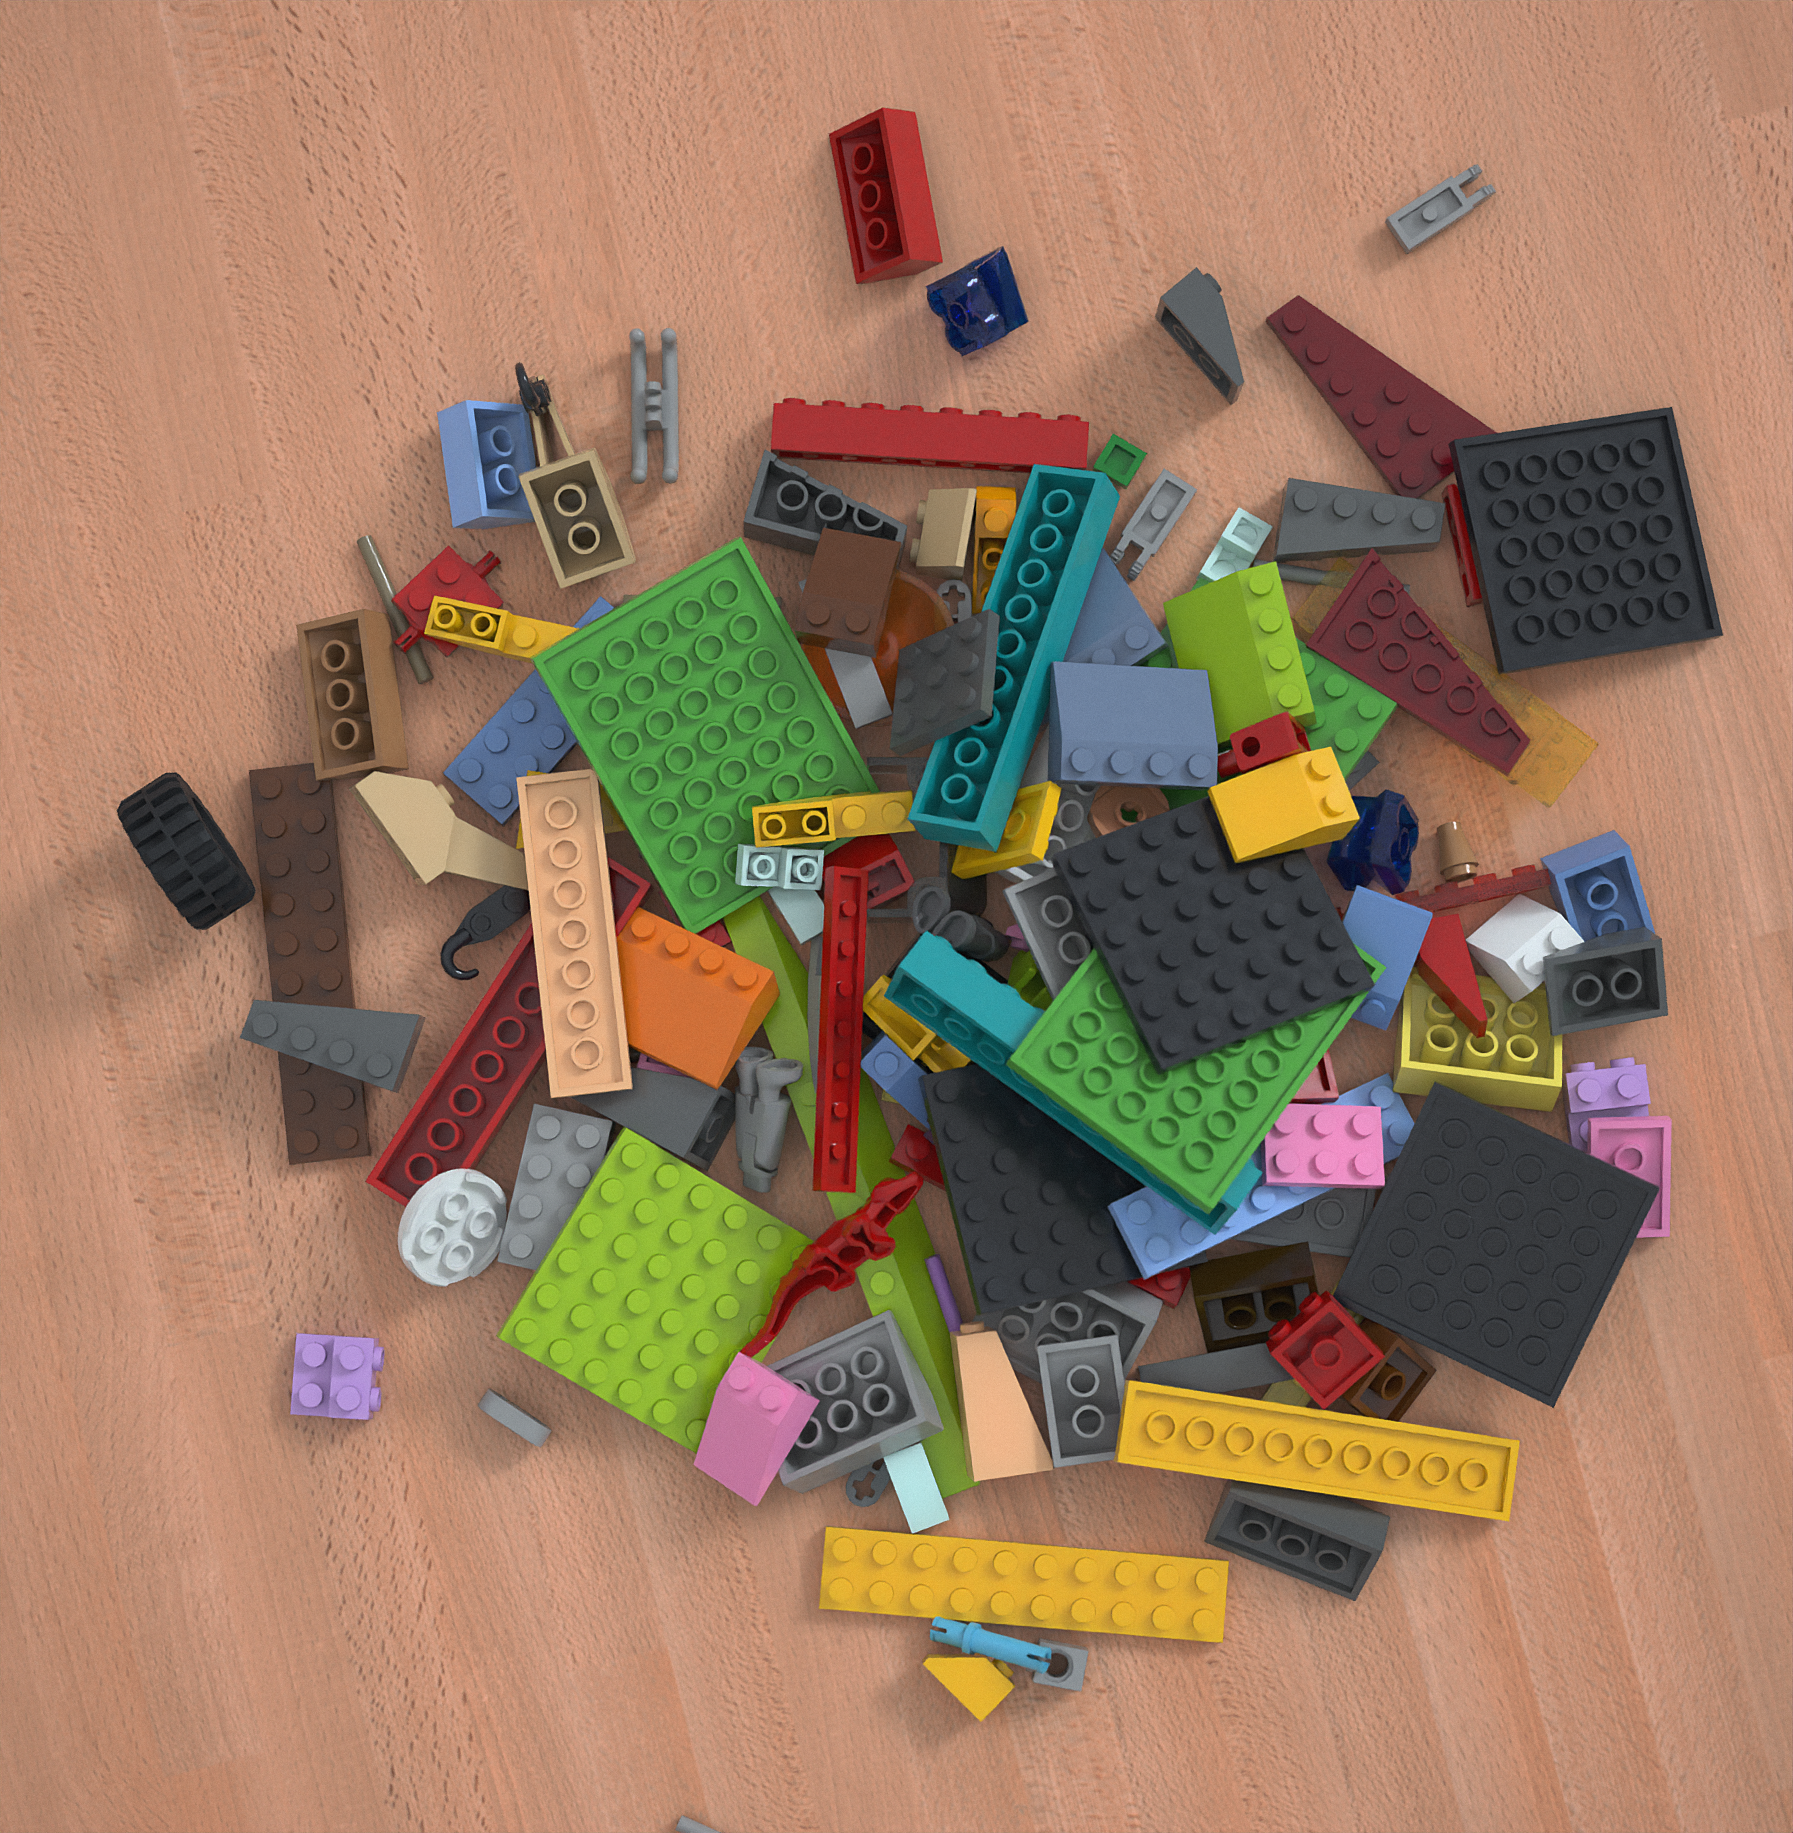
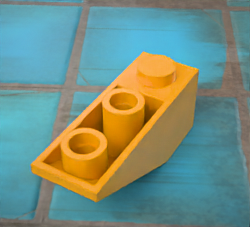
M976 486L972 613H981L1015 519L1016 487Z

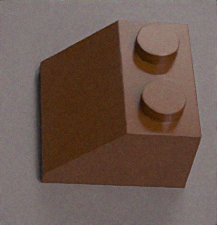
M1365 1317L1359 1327L1383 1351L1385 1357L1339 1398L1364 1417L1399 1422L1437 1370L1400 1337Z

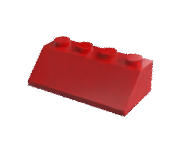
M882 107L830 133V144L856 284L916 275L943 263L916 113Z

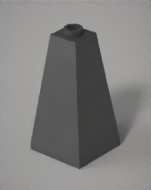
M631 1067L633 1089L570 1097L707 1171L735 1121V1094L720 1085L718 1090L693 1078Z

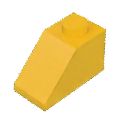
M928 1654L922 1660L923 1665L980 1722L1015 1687L1014 1682L1010 1679L1014 1671L1004 1661L995 1658L991 1660L985 1655Z

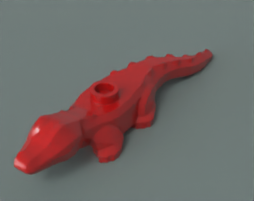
M913 1171L900 1179H882L874 1187L864 1206L859 1207L855 1213L835 1221L812 1244L807 1245L798 1259L793 1261L792 1268L788 1273L780 1278V1285L773 1296L772 1306L764 1326L742 1348L740 1353L753 1357L766 1347L784 1327L795 1305L808 1294L823 1286L831 1292L849 1287L855 1283V1269L866 1260L877 1261L891 1255L896 1247V1242L894 1238L889 1237L886 1228L896 1215L902 1214L907 1209L912 1199L923 1186L924 1178L919 1173Z

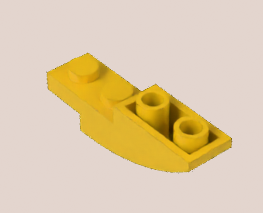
M434 595L424 634L486 653L532 663L530 657L580 628L513 615L507 610Z
M912 790L838 794L753 806L755 847L834 841L836 838L915 831V827L907 819L913 804Z

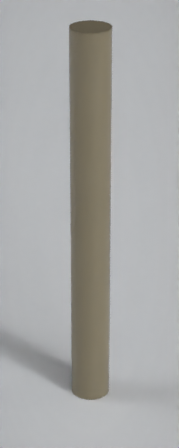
M367 535L358 539L357 544L399 638L410 626L405 615L391 602L392 598L396 595V591L371 535ZM417 641L407 651L406 656L418 683L423 684L433 679V676Z

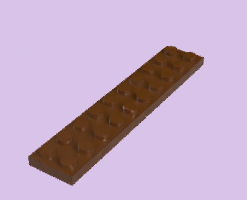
M314 763L249 770L272 1001L356 1009L332 780L317 781ZM278 1052L289 1165L371 1156L363 1081Z

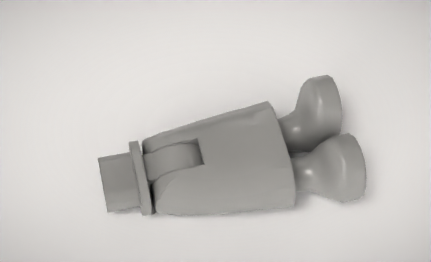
M745 1047L735 1063L740 1079V1085L735 1087L736 1150L738 1157L742 1159L738 1161L739 1169L744 1172L743 1185L757 1192L766 1193L771 1190V1178L778 1173L777 1166L781 1157L791 1104L790 1096L780 1091L783 1086L794 1083L801 1078L803 1064L798 1060L789 1058L773 1059V1052L766 1048Z

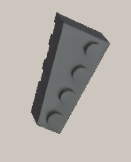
M764 450L743 521L745 538L813 556L815 555L823 528L898 541L902 545L894 577L897 576L906 544L907 525L864 502L859 503L844 495L842 490L831 484L827 486L809 476L805 470L795 465L792 467L777 459V455Z
M1288 478L1283 490L1272 562L1322 560V558L1335 557L1354 558L1367 555L1371 548L1377 554L1382 555L1433 551L1440 542L1446 503Z
M253 1000L240 1038L399 1093L426 1018L418 1014Z

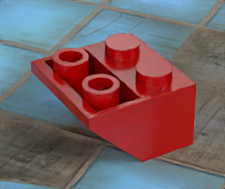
M889 833L857 836L824 856L822 873L824 884L826 867L840 866L868 870L867 915L915 892L917 889V885Z

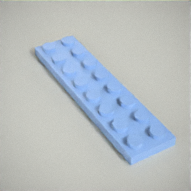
M1388 1073L1340 1095L1336 1102L1321 1104L1381 1106L1384 1165L1399 1158L1415 1124L1399 1093L1393 1092V1081ZM1261 1143L1250 1157L1255 1167L1262 1171ZM1261 1175L1237 1211L1216 1235L1209 1232L1149 1187H1145L1111 1203L1108 1209L1145 1280L1335 1188L1262 1186Z

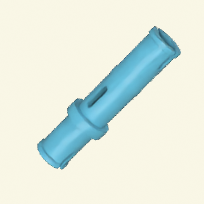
M936 1616L932 1622V1626L947 1630L944 1633L930 1629V1640L933 1642L961 1648L962 1652L974 1655L978 1653L1036 1670L1042 1674L1049 1667L1050 1663L1037 1660L1034 1656L1051 1659L1052 1651L1050 1647H1043L982 1629V1625L975 1622H970L967 1625Z

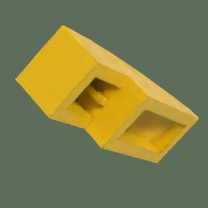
M881 976L863 996V1011L913 1061L920 1058L934 1073L973 1065V1060L884 997L892 980L889 977Z

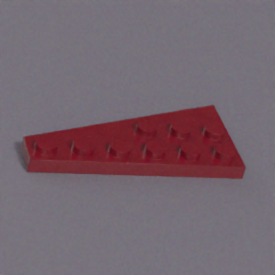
M1299 295L1266 319V323L1393 492L1398 496L1418 499L1454 473L1449 443L1453 440L1497 433Z
M1371 548L1306 643V647L1397 702L1398 708L1508 777L1531 740L1504 707L1493 698L1484 687L1481 679L1474 671L1470 670L1460 658V654L1425 611L1418 607L1404 590L1401 582L1395 575L1393 576L1381 562L1378 554Z

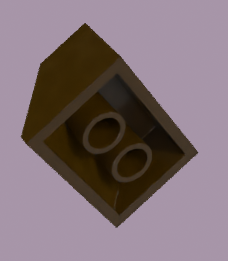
M1308 1241L1211 1259L1206 1263L1189 1267L1193 1297L1207 1353L1266 1343L1271 1339L1268 1336L1269 1331L1277 1322L1282 1319L1290 1322L1301 1313L1298 1309L1299 1305L1308 1295L1314 1292L1319 1295Z

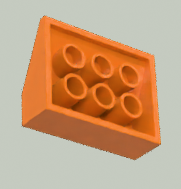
M638 907L617 937L628 1046L718 1090L780 996L774 971Z

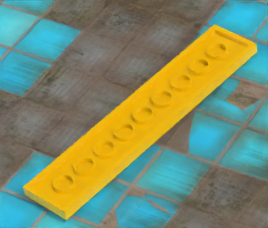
M1126 1380L1114 1462L1509 1521L1520 1441Z
M826 1526L819 1609L924 1618L939 1616L944 1619L1223 1643L1229 1561Z

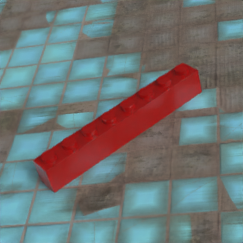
M785 398L783 403H774L771 453L777 455V458L1031 473L1034 464L1086 470L1089 422L1081 421V417L1076 415H1059L1057 420L1041 419V414L1033 412H1022L1018 414V417H1004L1000 411L981 410L979 415L963 414L962 409L952 407L940 408L939 413L924 412L923 407L916 405H903L900 407V410L884 409L885 406L879 403H862L861 408L845 407L844 402L836 400L822 401V405H806V401L799 398Z

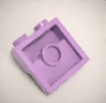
M1634 1057L1610 1060L1611 1068L1595 1070L1594 1062L1570 1065L1571 1073L1562 1074V1093L1570 1145L1587 1152L1588 1118L1649 1116L1648 1104L1651 1103L1645 1064L1635 1065Z
M296 1333L290 1414L362 1420L373 1419V1411L379 1412L381 1406V1387H375L376 1371H382L384 1365V1347H378L379 1338Z

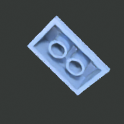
M465 400L437 412L453 528L490 529L535 522L518 477L520 473L536 468L529 413L525 411L524 406L521 404Z

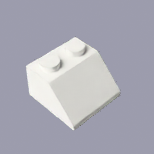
M1522 894L1515 896L1465 939L1469 952L1513 1003L1531 993L1545 981L1544 956L1584 942L1559 912Z

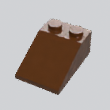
M823 528L804 586L794 631L800 644L877 658L902 545L901 542Z

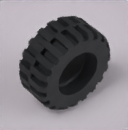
M177 772L164 773L120 802L117 815L122 822L123 829L130 838L129 840L168 899L196 930L209 929L252 901L256 889L243 863L210 812Z

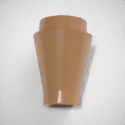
M1449 822L1437 827L1440 874L1445 876L1446 883H1459L1476 877V867L1479 863L1462 831L1460 822Z

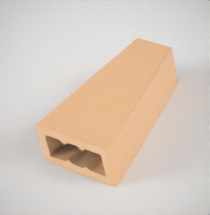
M983 1321L960 1324L959 1331L950 1332L967 1476L976 1482L1054 1470L1053 1461L997 1331L989 1326L984 1327Z

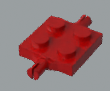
M448 545L391 600L405 615L410 626L399 638L393 641L397 648L410 638L400 648V651L406 654L422 638L432 643L446 658L452 654L460 645L424 634L434 595L499 609L504 601L489 587L485 577L501 563L500 559L496 557L485 566L495 555L489 550L473 566L464 561Z

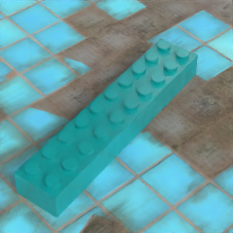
M1039 464L1033 465L981 611L990 609L1000 616L992 716L935 741L907 818L924 839L997 852L1050 700L1051 662H1063L1120 499V495L1106 473Z
M927 930L897 968L884 994L885 998L1212 1234L1216 1235L1237 1211L1263 1172L1256 1168L1254 1162L1249 1158L1208 1215L1006 1065L1016 1049L1046 1012L1045 1010L1029 1005L1020 998L1019 993L1013 987L1007 984H1000L987 974L981 964L974 960L965 959L954 951L953 946L946 939L934 936Z

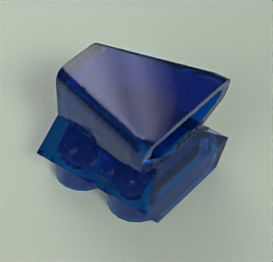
M1003 246L967 263L962 268L926 286L927 301L930 308L937 316L943 319L946 325L945 336L947 341L962 357L1001 339L1011 331L1029 322L1008 254Z
M1387 789L1377 797L1351 796L1360 819L1343 839L1332 841L1328 852L1327 864L1346 891H1354L1357 885L1366 888L1374 879L1391 895L1404 892L1411 879V856L1417 847L1419 839V819L1405 795Z

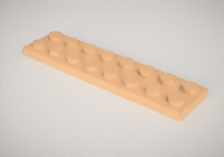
M593 769L516 777L551 1098L633 1089L599 780Z

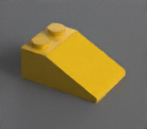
M1331 747L1292 755L1208 789V794L1235 863L1341 840L1360 819Z

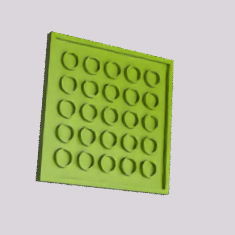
M623 1126L496 1336L697 1454L718 1385L738 1352L764 1326L772 1306L773 1296L780 1285V1278L788 1273L792 1268L793 1261L798 1259L806 1246L812 1244L814 1240ZM776 1337L751 1358L762 1362Z

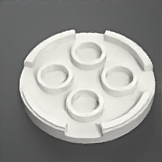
M472 1169L449 1170L425 1183L409 1201L399 1225L398 1249L405 1266L422 1281L439 1287H446L450 1283L458 1282L469 1276L474 1278L485 1270L500 1251L506 1225V1203L508 1200L501 1187L488 1176Z

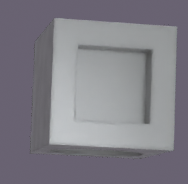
M1039 1638V1646L1050 1647L1052 1654L1060 1653L1067 1658V1667L1060 1674H1051L1047 1671L1042 1674L1036 1670L1026 1668V1671L1033 1672L1032 1681L1034 1683L1081 1692L1089 1652L1087 1647ZM1034 1656L1035 1659L1045 1662V1660L1047 1659L1039 1656Z

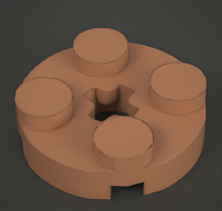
M1101 786L1092 800L1087 820L1097 838L1135 824L1122 819L1123 814L1120 810L1123 808L1127 812L1135 810L1138 813L1135 818L1137 823L1170 811L1169 803L1162 791L1157 788Z

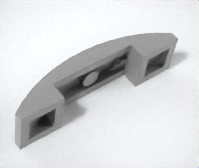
M807 579L798 582L802 593ZM824 648L856 729L893 715L871 657Z

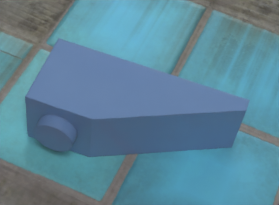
M882 1031L861 1052V1068L929 1129L930 1125L926 1121L928 1117L918 1078L930 1073L917 1060L913 1061Z

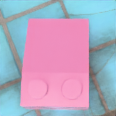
M738 1352L717 1387L693 1465L751 1504L757 1506L820 1400L761 1362Z

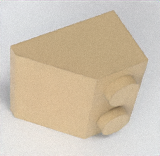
M977 489L929 490L927 501L920 500L916 523L923 524L921 539L913 538L909 562L916 563V574L962 581L975 511Z

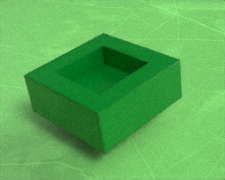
M1113 434L1092 470L1106 473L1110 481L1126 490L1146 458L1147 453Z

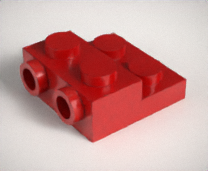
M1328 1290L1320 1296L1316 1292L1308 1295L1299 1305L1298 1309L1301 1313L1290 1322L1286 1319L1277 1322L1268 1333L1271 1339L1266 1342L1270 1354L1323 1409H1326L1385 1357L1383 1351L1356 1324L1354 1318Z

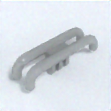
M636 328L629 334L631 350L632 472L630 476L635 484H643L646 481L647 430H663L662 478L666 483L672 484L677 481L679 475L677 337L675 331L671 328H666L661 332V388L660 382H647L645 335L641 329Z

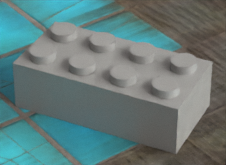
M534 1104L497 1262L533 1270L538 1268L611 1148L616 1126L615 1122Z

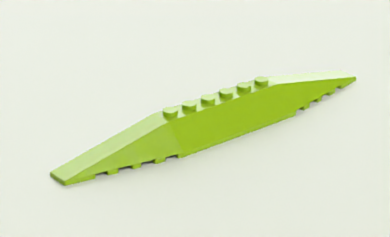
M759 895L724 916L723 919L736 954L774 971L780 996L762 1023L775 1058L794 1059L803 1064L801 1078L794 1083L786 1085L814 1159L816 1093L814 1092L808 1036L809 973ZM862 1068L860 1071L856 1193L826 1192L837 1221L855 1213L859 1207L864 1206L872 1190L882 1179H900L906 1176L903 1169L889 1162L895 1146L869 1077ZM913 1198L907 1209L902 1214L896 1215L886 1228L889 1237L894 1238L896 1242L894 1252L877 1261L868 1259L855 1270L873 1317L888 1310L892 1311L932 1392L944 1430L921 1440L943 1499L980 1485V1481L974 1482L967 1476L950 1333L924 1260L936 1254L915 1198Z

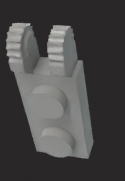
M1478 164L1465 170L1455 178L1449 177L1386 219V225L1406 254L1471 213L1473 208H1476L1495 194L1496 190L1492 184L1483 186L1468 198L1460 189L1468 183L1475 181L1482 173Z
M1163 469L1121 533L1120 537L1122 538L1110 555L1111 560L1116 566L1121 562L1125 555L1124 552L1130 543L1142 550L1138 559L1129 568L1128 578L1135 581L1150 557L1154 558L1196 494L1197 489L1168 470Z

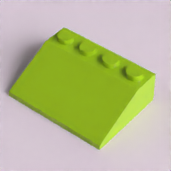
M1276 561L1234 572L1163 603L1179 669L1207 670L1218 749L1232 745L1230 735L1233 732L1286 711L1304 727L1317 724Z

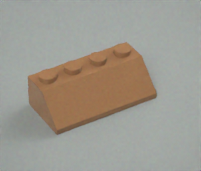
M361 609L296 625L316 780L362 778L374 771L389 774L409 769L389 614Z

